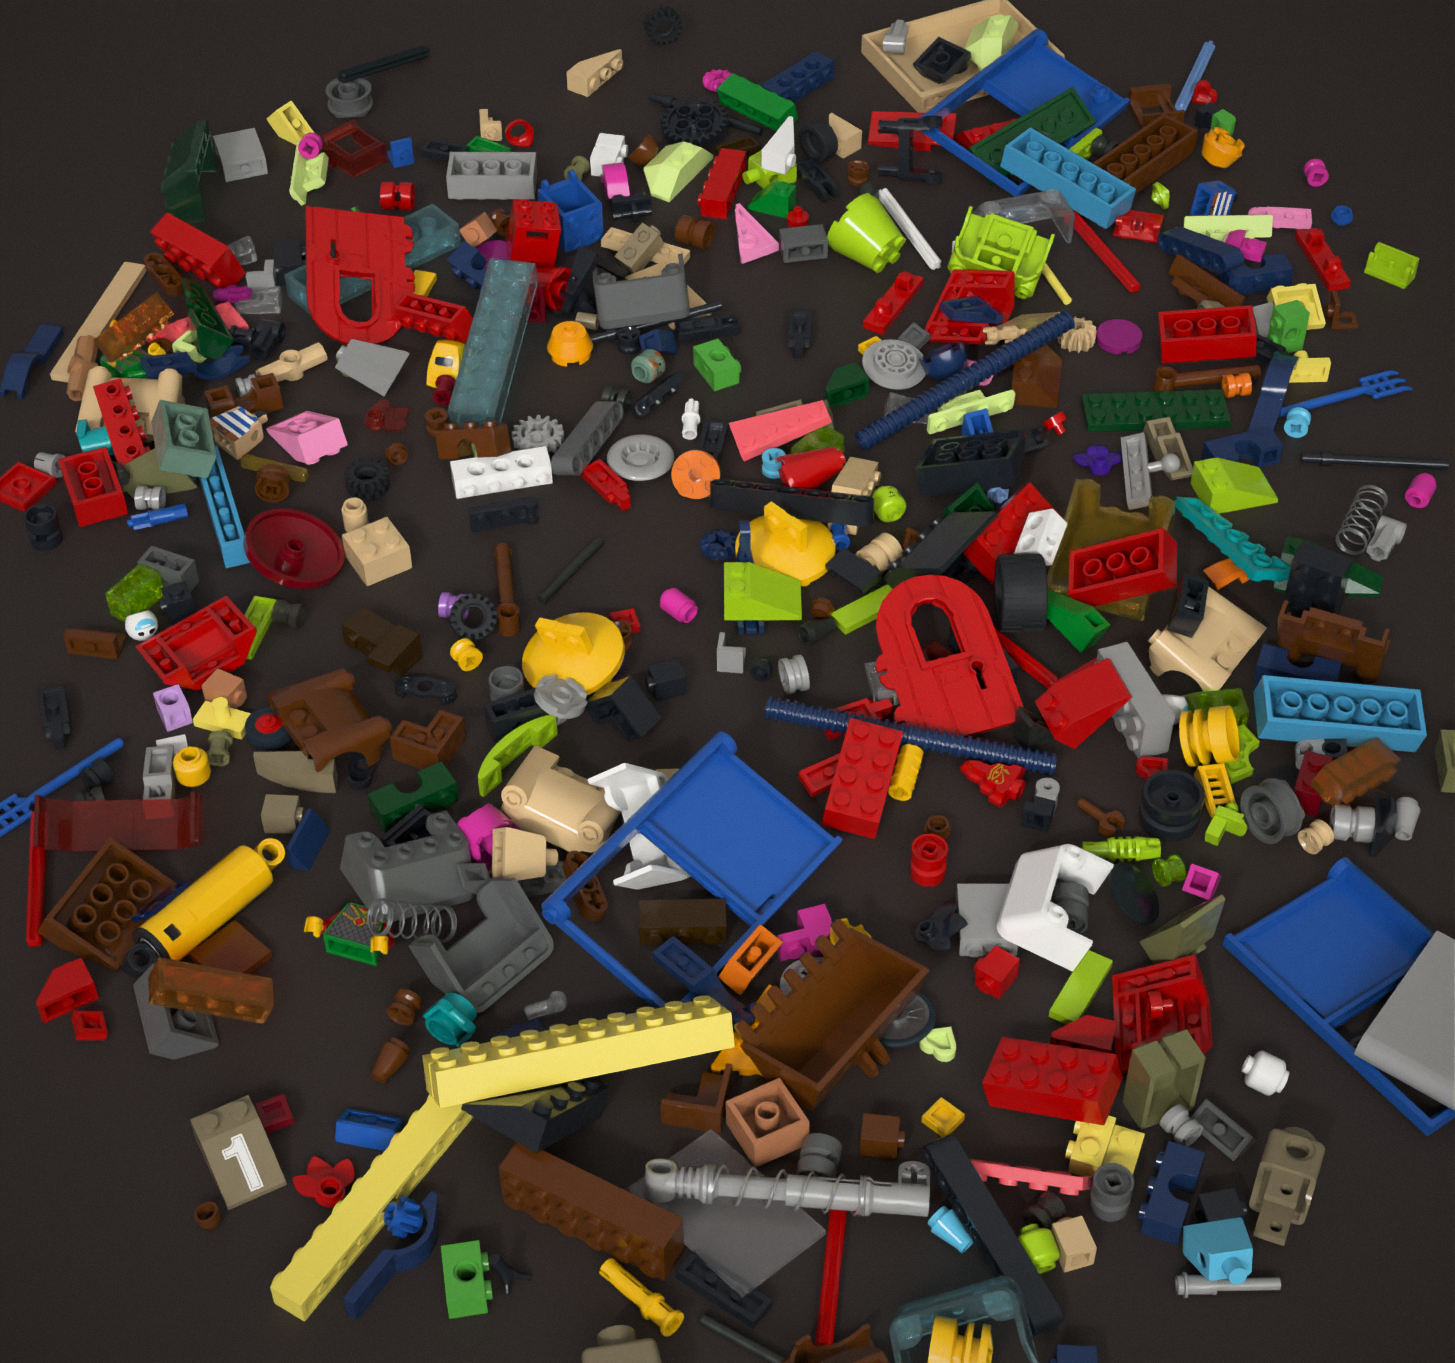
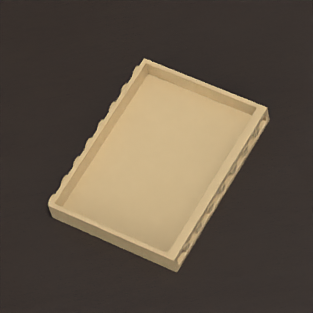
M984 0L906 22L909 27L904 54L883 52L885 33H889L890 27L862 35L861 53L918 113H926L981 71L975 63L969 60V66L965 72L953 75L944 83L937 84L923 77L913 67V63L938 37L965 48L971 31L975 26L990 16L998 14L1004 16L1011 15L1018 22V29L1010 46L1011 48L1037 28L1008 0ZM1048 40L1047 47L1064 58L1065 55ZM980 90L967 101L980 98L989 94L983 90Z

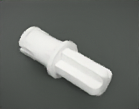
M693 398L685 403V413L682 415V436L688 440L697 437V425L700 423L699 402L694 401Z

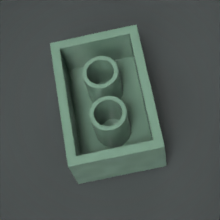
M159 400L151 421L159 470L208 478L217 457L208 409Z

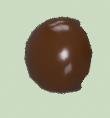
M648 134L636 150L628 156V159L638 166H646L657 156L658 143L656 139Z

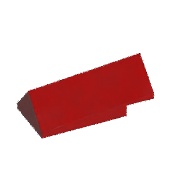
M872 111L868 145L899 148V136L897 134L878 133V129H880L878 127L879 120L898 121L900 118H920L925 113ZM950 113L942 119V127L939 129L940 132L953 141L958 124L957 114ZM913 130V150L931 152L932 145L941 146L921 130Z

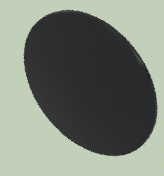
M1120 862L1114 865L1110 871L1109 882L1113 897L1119 907L1130 919L1139 924L1150 925L1154 923L1159 915V903L1155 890L1147 877L1129 863Z

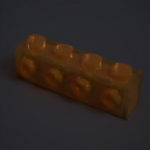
M156 292L93 341L110 363L118 358L123 361L133 353L131 348L135 351L145 344L143 339L148 341L157 334L155 329L159 332L170 323L167 320L174 313L158 292Z
M1376 737L1326 764L1310 785L1326 803H1329L1334 808L1343 802L1345 804L1350 803L1357 795L1361 797L1369 788L1375 789L1383 780L1385 782L1390 780L1397 772L1395 767L1401 759Z
M160 957L157 958L148 976L149 1004L261 1024L265 1023L274 1006L272 978Z

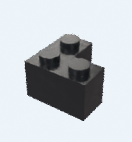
M631 676L605 684L586 700L587 705L585 709L597 725L613 721L628 742L642 738L661 719L655 705L647 699L641 691L640 685Z

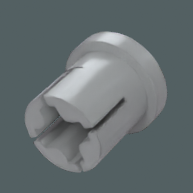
M40 452L35 457L34 467L39 471L49 473L53 477L61 478L62 473L58 459L65 456L58 453L53 455Z

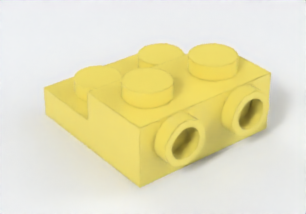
M1301 283L1296 286H1276L1271 288L1267 296L1268 303L1273 302V305L1277 306L1298 300L1310 312L1307 330L1324 328L1326 322L1316 284L1307 285Z
M1109 1115L1104 1126L1076 1121L1073 1133L1077 1134L1078 1137L1076 1142L1069 1141L1065 1158L1070 1159L1068 1172L1080 1176H1085V1174L1094 1175L1100 1166L1107 1163H1116L1129 1169L1133 1175L1145 1133L1115 1125L1116 1117Z

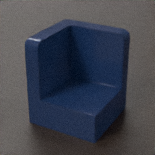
M655 329L639 336L642 352L646 349H653L660 354L674 355L678 353L673 331Z

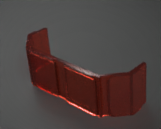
M191 792V797L181 799L67 801L47 799L41 795H35L33 846L36 849L98 852L109 837L130 851L183 850L185 848L202 846L203 795L196 792Z

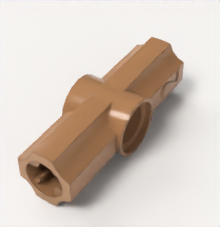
M91 335L78 338L75 353L67 368V373L70 374L66 393L69 395V399L76 402L81 401L83 398L88 371L98 366L95 360L99 343Z

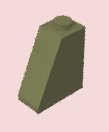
M156 448L123 465L128 470L130 476L129 483L127 485L120 484L122 491L128 492L133 499L135 498V490L138 485L147 486L152 489L155 486L164 487L166 494L197 488L196 477L159 470Z

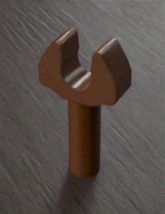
M1083 797L1077 802V807L1099 822L1098 832L1100 834L1115 837L1116 828L1111 824L1124 829L1125 819L1118 810L1105 813Z

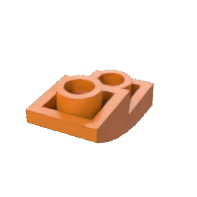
M1230 558L1203 570L1206 578L1217 590L1237 578L1242 584L1250 580L1247 574L1241 568L1235 566Z

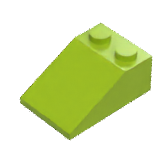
M1218 457L1194 462L1190 484L1198 498L1218 514L1278 503L1276 494L1261 469L1257 466Z
M724 562V620H802L801 580L751 562Z

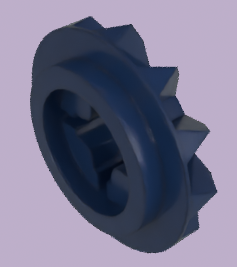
M723 528L719 532L712 529L710 534H704L703 539L700 540L701 552L713 560L730 559L735 556L737 536H734L732 531L724 532ZM720 541V543H722V544L724 543V548H723L722 545H720L719 543H716V542Z

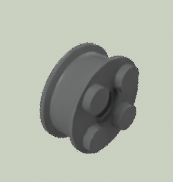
M338 78L332 80L326 86V95L329 98V111L336 118L366 116L367 112L373 107V98L370 95L372 90L370 82L365 78L347 83L339 82Z
M1268 778L1262 781L1259 786L1248 787L1241 796L1240 807L1241 813L1244 814L1243 819L1251 833L1260 841L1267 844H1275L1281 841L1284 836H1292L1300 830L1305 813L1300 806L1297 796L1285 780Z

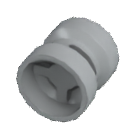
M138 485L134 498L136 509L146 510L147 508H152L153 510L164 508L166 503L165 488L155 486L152 489L147 486Z
M1181 1104L1167 1111L1159 1124L1166 1133L1173 1134L1176 1143L1187 1147L1194 1143L1203 1132V1126L1196 1119H1191L1188 1110Z

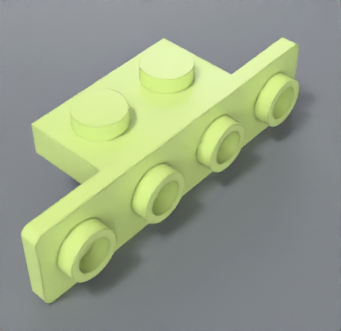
M299 140L295 150L289 192L291 197L303 206L306 204L307 192L319 189L325 184L329 158L324 152L312 159L303 157L298 150V145L301 141Z
M1270 214L1184 217V228L1221 242L1226 234L1234 230H1246L1245 238L1250 239L1272 236L1273 216Z
M981 390L955 397V399L949 400L948 403H943V406L937 407L939 412L928 416L927 432L933 434L962 425L964 414L987 408L989 416L1011 410L1016 393L1014 390H1009L985 398Z

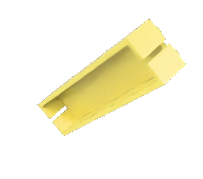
M697 996L693 998L692 1002L672 1001L666 1003L665 1007L662 1008L642 1007L637 1009L636 1013L627 1015L621 1012L608 1015L607 1019L602 1020L594 1018L582 1019L579 1021V1024L572 1026L556 1024L547 1031L526 1030L517 1037L496 1036L491 1038V1042L482 1044L466 1042L461 1045V1048L449 1050V1048H436L431 1051V1054L422 1055L427 1092L434 1098L437 1105L443 1108L734 1048L735 1043L731 1012L710 996Z

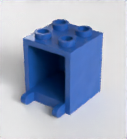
M574 170L568 172L569 179L549 185L546 179L542 180L541 189H538V202L549 201L558 205L561 227L558 246L565 253L578 249L580 246L583 247L600 241L604 236L602 203L576 176Z

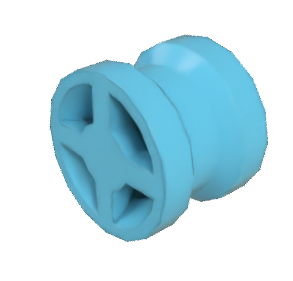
M1295 407L1290 409L1287 414L1284 430L1291 437L1301 438L1308 432L1311 415L1304 408Z
M770 448L762 453L763 475L772 479L780 478L778 470L782 467L781 463H775V458L786 455L784 451L778 448Z

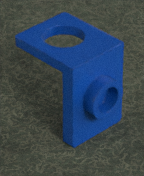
M410 137L390 142L391 151H387L386 155L394 168L414 163L412 140Z

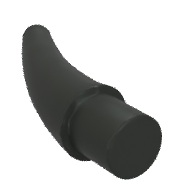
M113 461L112 464L117 471L119 483L127 485L130 476L128 470L122 464Z

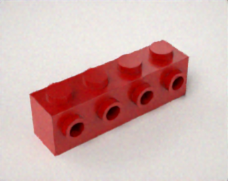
M406 292L393 307L400 318V323L405 328L415 329L421 333L433 334L436 337L440 336L464 343L478 328V325L465 306Z
M119 378L93 386L117 462L125 465L149 452V446L144 447L142 442L147 440L143 427H137L136 420L140 419L136 406L131 407L129 400L133 399L129 385L124 387L122 379Z

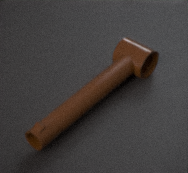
M1249 364V366L1177 373L1171 367L1161 366L1156 369L1152 392L1174 391V388L1222 383V377L1226 374L1238 376L1239 373L1248 372L1251 379L1256 380L1261 377V368L1259 365Z
M499 543L493 551V556H496L499 606L496 608L497 629L500 635L513 637L521 630L519 607L515 604L511 566L513 551L507 543Z

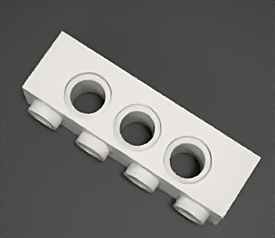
M546 446L512 451L498 457H475L450 461L452 482L457 499L553 483L551 462Z

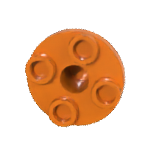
M690 450L681 454L676 459L672 467L671 476L673 484L680 495L691 499H701L710 495V481L720 479L721 472L719 464L712 455L702 450Z

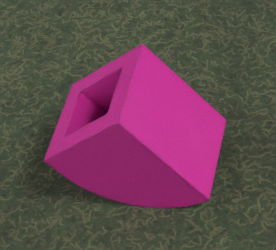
M1191 864L1182 891L1211 900L1222 876L1217 872Z

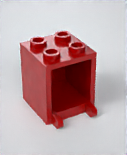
M513 199L506 238L509 270L522 271L525 268L555 266L561 233L557 203ZM527 231L547 233V237L546 234H541L540 237L526 236Z

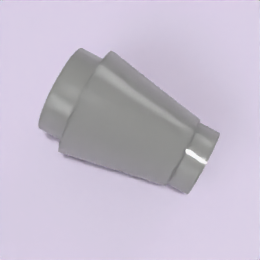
M1402 797L1395 802L1397 807L1395 837L1400 840H1410L1421 809L1415 799Z

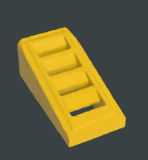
M1224 763L1197 767L1194 777L1203 787L1204 802L1211 817H1214V813L1217 810L1215 805L1227 804L1229 802L1236 803ZM1215 778H1216V780H1217V781H1215V782H1209V781H1208V779H1215ZM1220 787L1221 790L1211 791V788ZM1213 796H1224L1222 799H1213Z

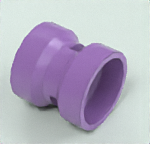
M442 592L438 604L439 617L448 618L455 601L459 600L461 596H466V594L453 596L450 592ZM469 609L464 612L463 620L467 619Z

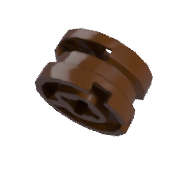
M275 464L262 466L256 474V495L263 501L278 503L286 499L290 490L291 478L289 472L282 466Z

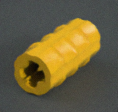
M905 744L901 747L896 765L894 766L893 776L891 777L888 793L896 800L907 801L911 799L916 779H918L917 775L921 768L923 751L918 746Z

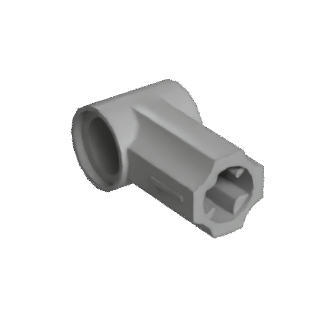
M896 20V22L891 24L889 33H885L883 52L904 54L909 27L904 20Z
M1382 515L1377 524L1375 534L1367 547L1366 552L1371 556V559L1379 562L1387 559L1395 544H1400L1406 531L1407 523Z

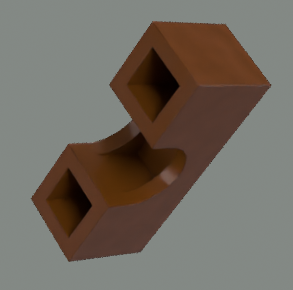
M270 373L251 378L250 391L241 397L232 396L227 385L204 391L210 418L235 407H242L251 414L259 409L265 413L283 409L280 386L274 374Z
M497 420L484 421L482 425H478L477 421L463 423V426H458V422L443 424V429L435 431L439 460L459 459L473 454L472 442L476 447L478 458L498 457L511 453L507 423L497 424Z

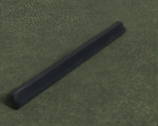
M424 45L342 70L338 73V81L347 83L429 56V48Z

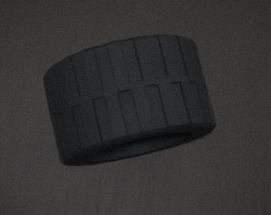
M1041 554L998 555L994 573V603L998 630L1000 632H1042L1046 625L1048 607L1047 573L1044 557Z

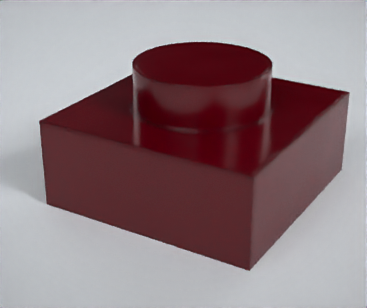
M284 1094L255 1104L257 1114L266 1134L295 1124Z

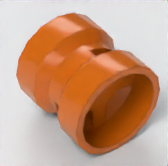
M1248 372L1239 373L1238 376H1233L1232 374L1223 375L1222 389L1225 398H1232L1238 394L1250 396L1252 382Z

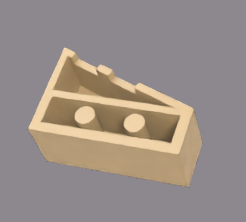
M850 457L834 481L832 492L871 497L875 486L879 485L881 472L878 471L879 462ZM828 523L827 528L831 530L832 523ZM847 525V534L856 535L859 526Z

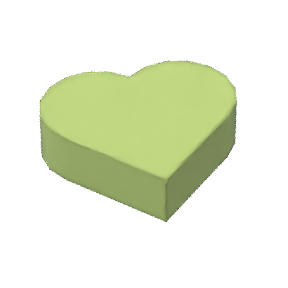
M951 1026L932 1029L924 1039L919 1041V1046L924 1053L933 1054L941 1062L951 1061L956 1055V1042Z

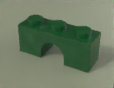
M442 761L417 772L419 789L415 792L402 793L391 783L368 793L370 812L384 833H387L419 804L431 813L459 800L457 782Z

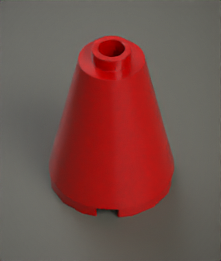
M568 267L525 268L519 273L517 281L544 284L546 306L552 310L560 311L564 303V298L561 297L560 293L566 291L572 269Z
M835 447L779 456L775 458V463H781L782 468L778 470L784 486L815 490L843 469L846 459L841 449L836 450Z

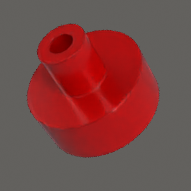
M796 206L794 210L787 214V225L790 228L808 226L809 214L802 210V207Z
M1061 411L1042 424L1047 431L1054 428L1059 436L1066 431L1062 422L1068 418Z
M1159 990L1146 991L1145 1003L1149 1021L1162 1020L1163 1011L1173 1010L1172 998L1162 999Z

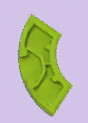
M1245 724L1238 726L1240 744L1238 761L1224 763L1230 785L1251 776L1254 770L1249 762V755L1259 747L1260 741Z

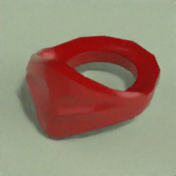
M516 119L510 122L505 129L506 138L512 145L517 147L531 146L534 139V131L529 122L523 119ZM521 124L525 126L526 132L523 135L517 137L510 134L511 129L515 125Z

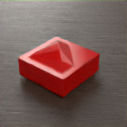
M103 1011L73 1012L71 1018L76 1040H106L108 1031Z

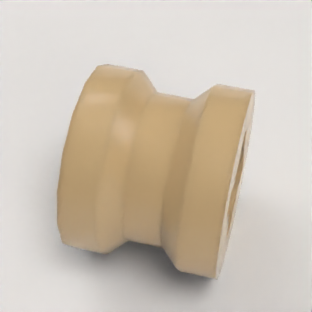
M1316 819L1309 825V828H1304L1298 832V841L1305 851L1310 854H1317L1322 850L1323 846H1328L1334 841V833L1326 822Z

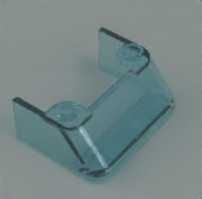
M999 1276L903 1304L896 1310L889 1329L895 1363H911L908 1348L918 1344L922 1336L932 1333L935 1315L957 1319L958 1326L988 1317L997 1321L1015 1318L1021 1345L1030 1363H1039L1021 1290L1017 1282L1009 1276Z

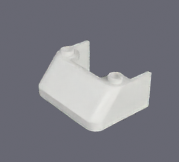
M623 763L589 778L588 782L590 785L605 789L604 797L606 803L615 810L622 811L625 823L669 779L662 772ZM637 834L629 841L634 861L626 865L624 876L614 879L613 882L615 886L638 890L682 881L691 876L645 836Z
M1072 844L1023 853L1015 864L996 926L998 933L1005 940L1073 972L1091 947L1093 940L1068 929L1069 919L1066 911L1062 907L1050 902L1056 879L1059 878L1065 882L1082 884L1088 889L1089 893L1094 895L1111 869H1113L1114 864Z

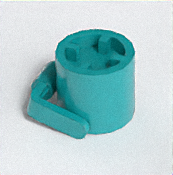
M87 419L78 420L76 434L82 452L107 447L109 456H115L106 426L91 429Z
M446 993L442 999L438 1000L422 1016L426 1019L425 1026L433 1037L448 1045L455 1044L458 1048L470 1039L476 1031V1026L472 1023L477 1016L474 1006L463 996L456 993Z

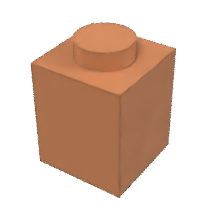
M483 212L467 222L459 231L466 242L475 247L492 236L497 229L486 212Z
M218 668L202 684L205 701L212 702L215 698L224 697L227 699L230 708L237 709L247 698L244 680Z

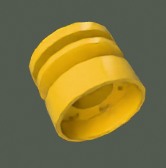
M1230 705L1211 707L1208 712V720L1202 709L1195 710L1194 714L1191 710L1181 712L1179 722L1180 744L1189 767L1199 766L1200 762L1202 765H1209L1212 753L1217 763L1238 761L1240 751L1239 733L1235 714Z
M935 1315L928 1363H991L994 1346L991 1325L983 1324L980 1339L973 1337L975 1322L970 1321L965 1336L958 1335L957 1319Z

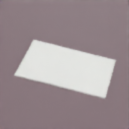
M185 734L156 740L157 746L174 745L175 754L181 749L188 747Z

